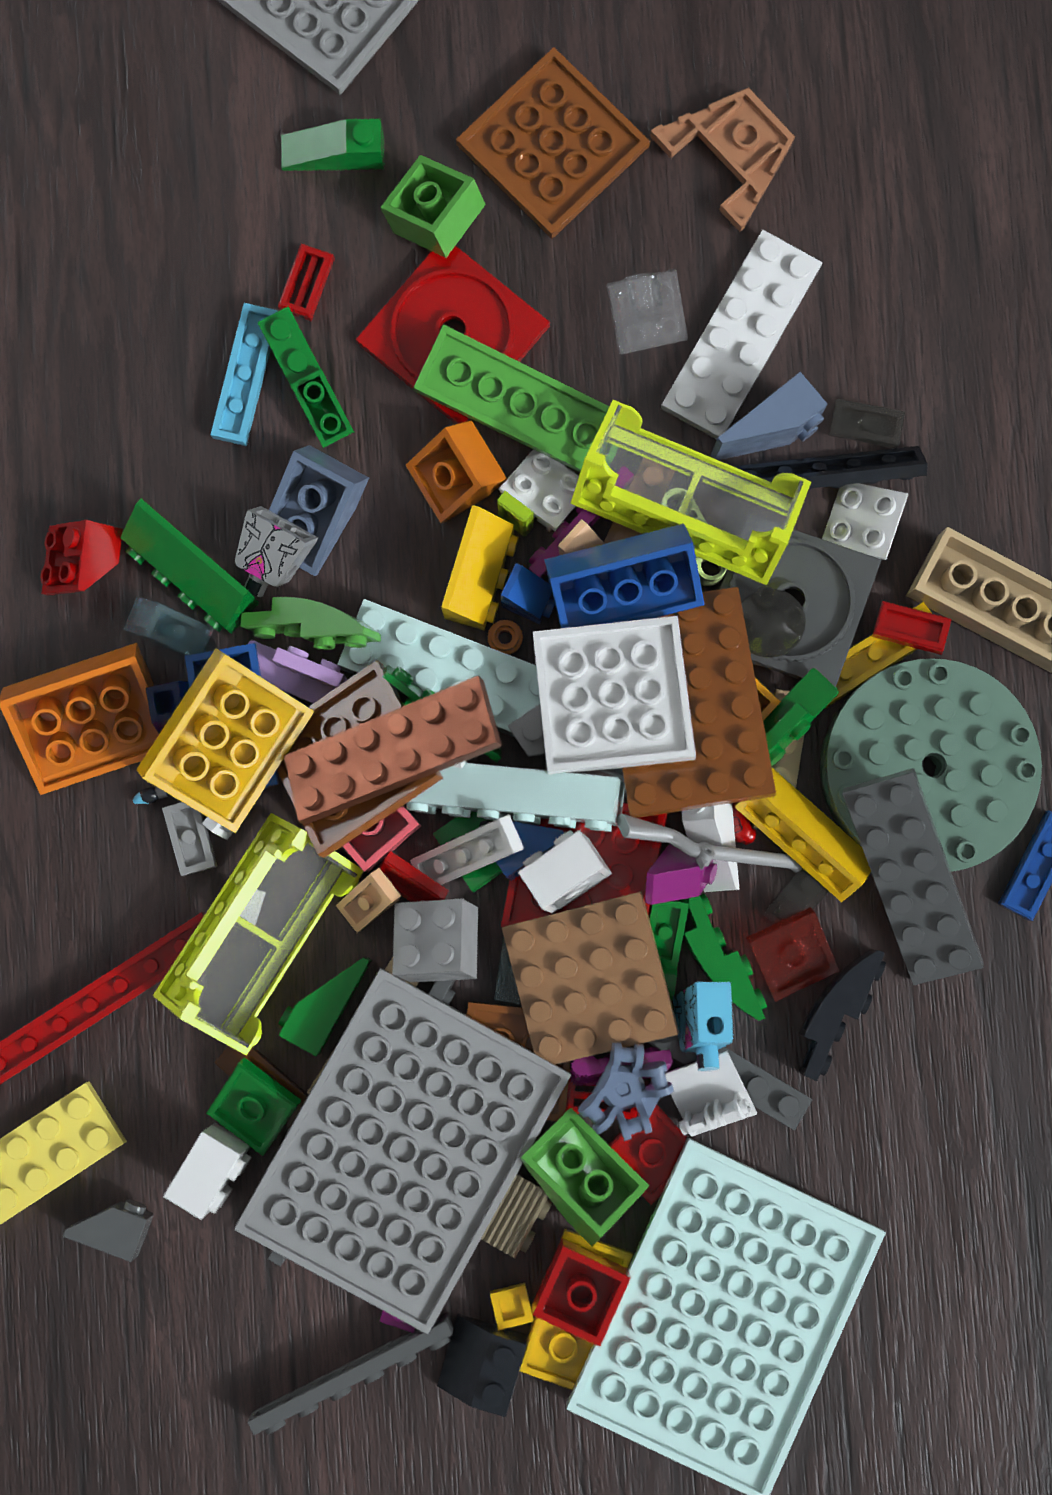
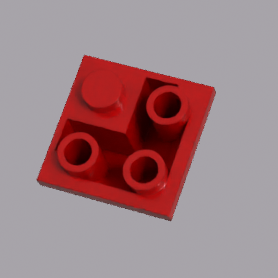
M89 520L49 526V531L45 537L46 558L45 566L41 571V594L73 593L85 591L119 564L122 540L120 537L123 529Z

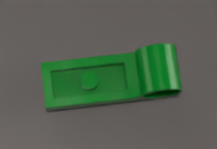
M689 898L653 904L649 914L671 1001H673L676 987L677 967L688 914Z

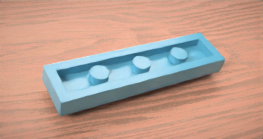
M248 303L243 304L211 431L213 439L247 446L271 351L257 322L278 312V310Z

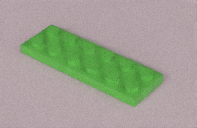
M444 324L413 388V391L581 472L584 459L610 407ZM607 440L600 454L606 456V463L610 467L620 445Z

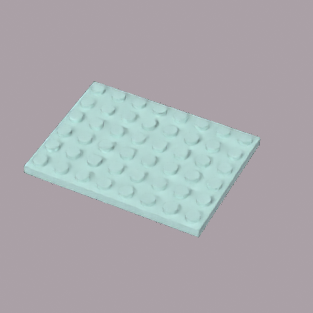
M687 1137L628 1267L631 1279L601 1347L593 1344L566 1403V1409L746 1495H770L886 1232Z

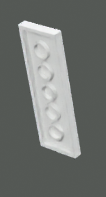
M762 230L663 401L661 409L716 440L727 431L823 262Z

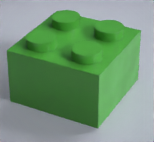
M420 155L380 208L393 233L446 258L484 208L485 202L474 178Z

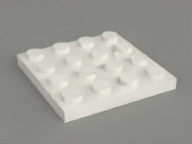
M678 616L533 632L548 775L695 760L696 755Z

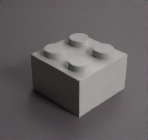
M464 899L395 903L393 976L407 982L477 979L478 907Z

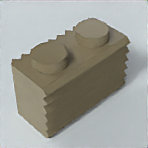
M518 1171L481 1240L515 1258L519 1250L523 1252L528 1250L535 1236V1232L531 1231L537 1217L543 1220L553 1202L548 1198L536 1180Z

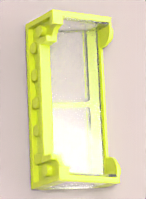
M613 400L584 459L570 504L642 534L684 523L693 541L695 556L767 585L789 542L811 481L792 473H780L773 478L772 482L764 480L641 429L642 418L633 407Z
M270 813L153 996L178 1018L247 1056L251 1048L259 1042L262 1035L261 1020L257 1017L334 895L342 897L349 894L358 885L359 878L364 871L336 851L325 858L317 855L307 832Z

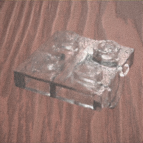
M677 270L641 273L626 277L625 280L607 283L620 354L688 340Z

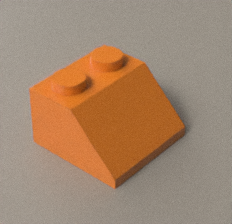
M472 420L445 427L405 465L440 523L448 521L472 505L487 498L507 480V477Z

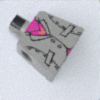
M262 506L248 510L235 557L236 566L250 573L244 587L252 595L263 597L268 584L279 587L288 583L317 542L318 537Z

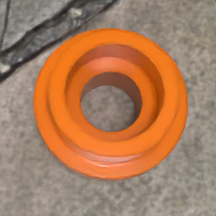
M500 620L489 629L488 643L492 649L510 655L516 652L522 644V631L513 621ZM501 633H510L512 636L511 642L508 644L501 643L498 639Z

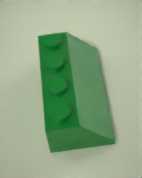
M140 499L136 503L120 537L129 545L125 552L140 565L145 560L155 568L151 574L164 586L168 587L172 582L179 588L181 592L177 597L192 610L197 605L207 613L203 619L215 630L220 632L225 628L229 633L233 634L241 625V613L252 612L259 602L245 587L144 500Z

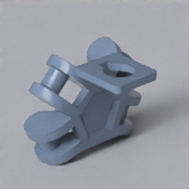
M613 1042L610 1060L594 1091L578 1108V1112L582 1117L588 1116L593 1122L592 1128L597 1134L609 1128L615 1117L624 1141L632 1139V1134L644 1131L645 1134L653 1132L649 1121L650 1115L659 1098L667 1096L674 1091L672 1083L667 1082L665 1076L667 1066L664 1061L643 1064L644 1046L642 1044H634L633 1048L622 1047L621 1043ZM621 1062H631V1065L620 1064ZM642 1077H651V1082L648 1086H645ZM602 1099L609 1106L604 1112L598 1107ZM636 1107L638 1117L626 1120L623 1111Z

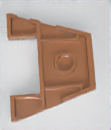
M750 88L711 103L708 108L692 115L688 113L680 116L677 121L666 126L661 124L653 128L650 137L670 158L698 136L739 179L743 185L725 200L719 208V211L739 232L746 226L795 139V136Z

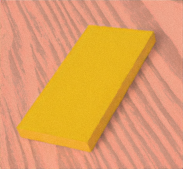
M564 1229L561 1239L564 1238L623 1267L628 1268L633 1256L632 1252L598 1241L592 1247L579 1233ZM534 1316V1322H532L527 1337V1346L519 1371L573 1390L593 1344Z

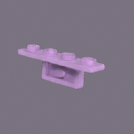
M254 640L248 643L256 644L262 678L282 691L308 702L315 703L348 680L344 674L340 673L342 667L324 659L321 660L320 664H317L307 659L309 656L307 652L293 646H289L286 651L279 647L275 650Z

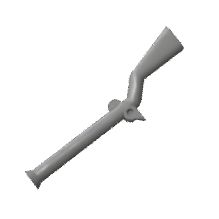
M622 813L617 818V825L623 837L670 843L687 855L695 857L701 871L710 864L711 860L789 868L795 873L802 869L788 854L715 846L706 841H701L699 844L674 829Z

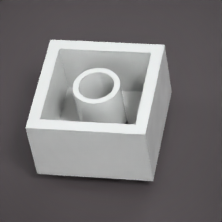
M570 830L559 836L553 842L555 845L553 849L545 854L542 851L533 854L523 862L525 868L518 872L541 908L552 914L613 874L590 839L580 830L576 833Z
M212 1124L201 1132L163 1197L201 1220L209 1212L215 1214L219 1207L221 1208L233 1189L228 1186L230 1180L234 1182L248 1165L251 1156L246 1153L250 1146L220 1125Z

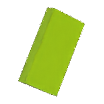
M504 491L497 500L498 516L514 524V530L522 536H527L533 528L534 512Z

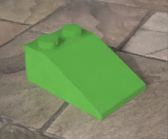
M572 1108L520 1158L565 1220L592 1247L649 1187Z

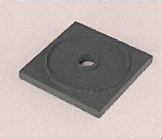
M748 514L740 538L748 541L753 530L767 532L775 526L781 529L783 526ZM793 530L789 542L767 585L727 570L720 589L739 588L752 663L801 680L812 668H816L836 687L882 559ZM786 589H795L803 595L804 605L797 611H786L779 604V594Z

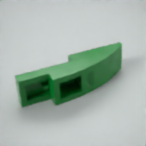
M289 306L258 321L257 323L322 447L325 448L354 433Z
M706 894L689 898L688 914L694 928L684 931L683 938L696 963L710 982H731L732 1004L758 1021L765 1019L762 1010L767 1008L761 990L759 988L753 989L748 976L753 975V970L745 954L740 956L737 950L723 954L721 948L726 947V942L719 926L712 927L708 915L713 913Z

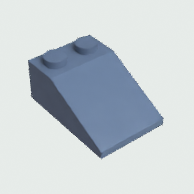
M799 372L720 435L710 456L716 460H722L790 445L798 438L803 442L818 429L817 425L824 420L822 413L828 404L805 376Z
M310 445L293 451L269 510L318 537L317 542L299 567L316 576L353 515L369 477Z

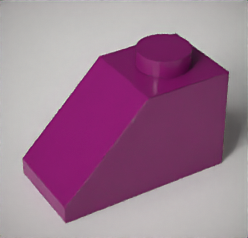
M669 844L647 872L645 903L653 905L699 896L707 884L711 885L714 882L717 864L711 860L710 864L701 871L695 857H691L672 844Z

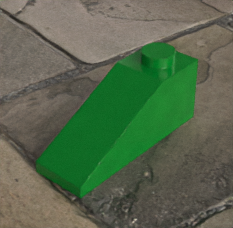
M345 119L281 135L282 171L384 169V134L381 119Z
M367 956L363 957L299 1001L294 1008L288 1006L278 1025L283 1027L279 1036L316 1057L320 1055L371 964L372 959Z

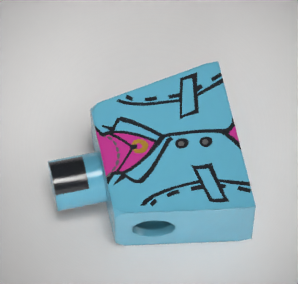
M696 982L673 997L675 1018L679 1030L680 1049L682 1052H696L698 1071L720 1069L718 1050L731 1044L733 1040L731 982Z

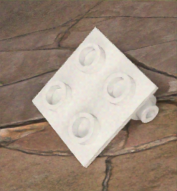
M533 449L501 485L499 490L501 491L500 493L508 492L534 512L533 519L537 517V521L544 525L547 531H556L576 507L570 503L579 476L560 462Z
M859 483L840 487L822 539L886 560L908 493Z
M728 1051L718 1054L720 1065L718 1070L698 1071L697 1062L665 1072L667 1082H671L674 1088L671 1096L683 1118L682 1121H679V1127L683 1135L695 1136L757 1115V1111Z

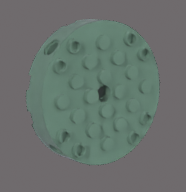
M933 658L917 659L891 666L861 684L842 702L833 715L826 736L823 739L820 754L821 785L828 809L836 824L862 847L842 794L843 788L914 768L951 872L978 865L992 858L1009 845L1028 821L1040 790L1042 775L1041 750L1034 726L1027 712L1009 689L982 670L957 661ZM924 758L930 759L936 765L932 777L926 775L923 771L922 761Z

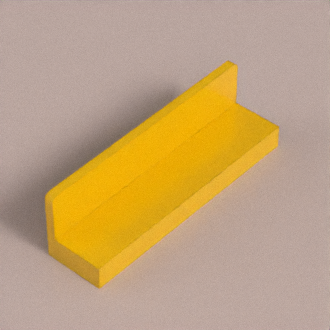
M772 768L776 796L738 802L735 808L842 903L864 884L871 872L863 848Z

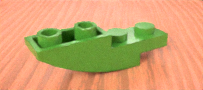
M273 597L272 611L241 613L240 627L254 632V637L261 639H274L275 634L284 633V635L289 637L304 638L313 642L315 648L325 650L335 649V644H345V646L352 648H364L367 642H381V634L368 624L334 607L309 599Z

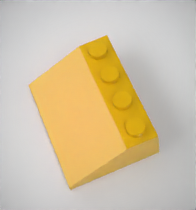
M216 648L136 770L146 781L236 833L314 711Z

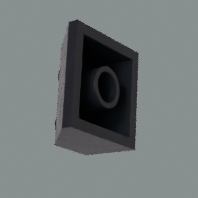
M458 1313L437 1387L470 1407L506 1417L527 1346V1334L508 1328L498 1330L495 1324Z

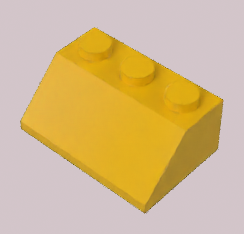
M472 505L441 606L444 619L484 631L487 622H494L499 603L493 602L497 589H504L509 570L504 569L507 555L514 556L519 539L518 536H514V524L478 506Z

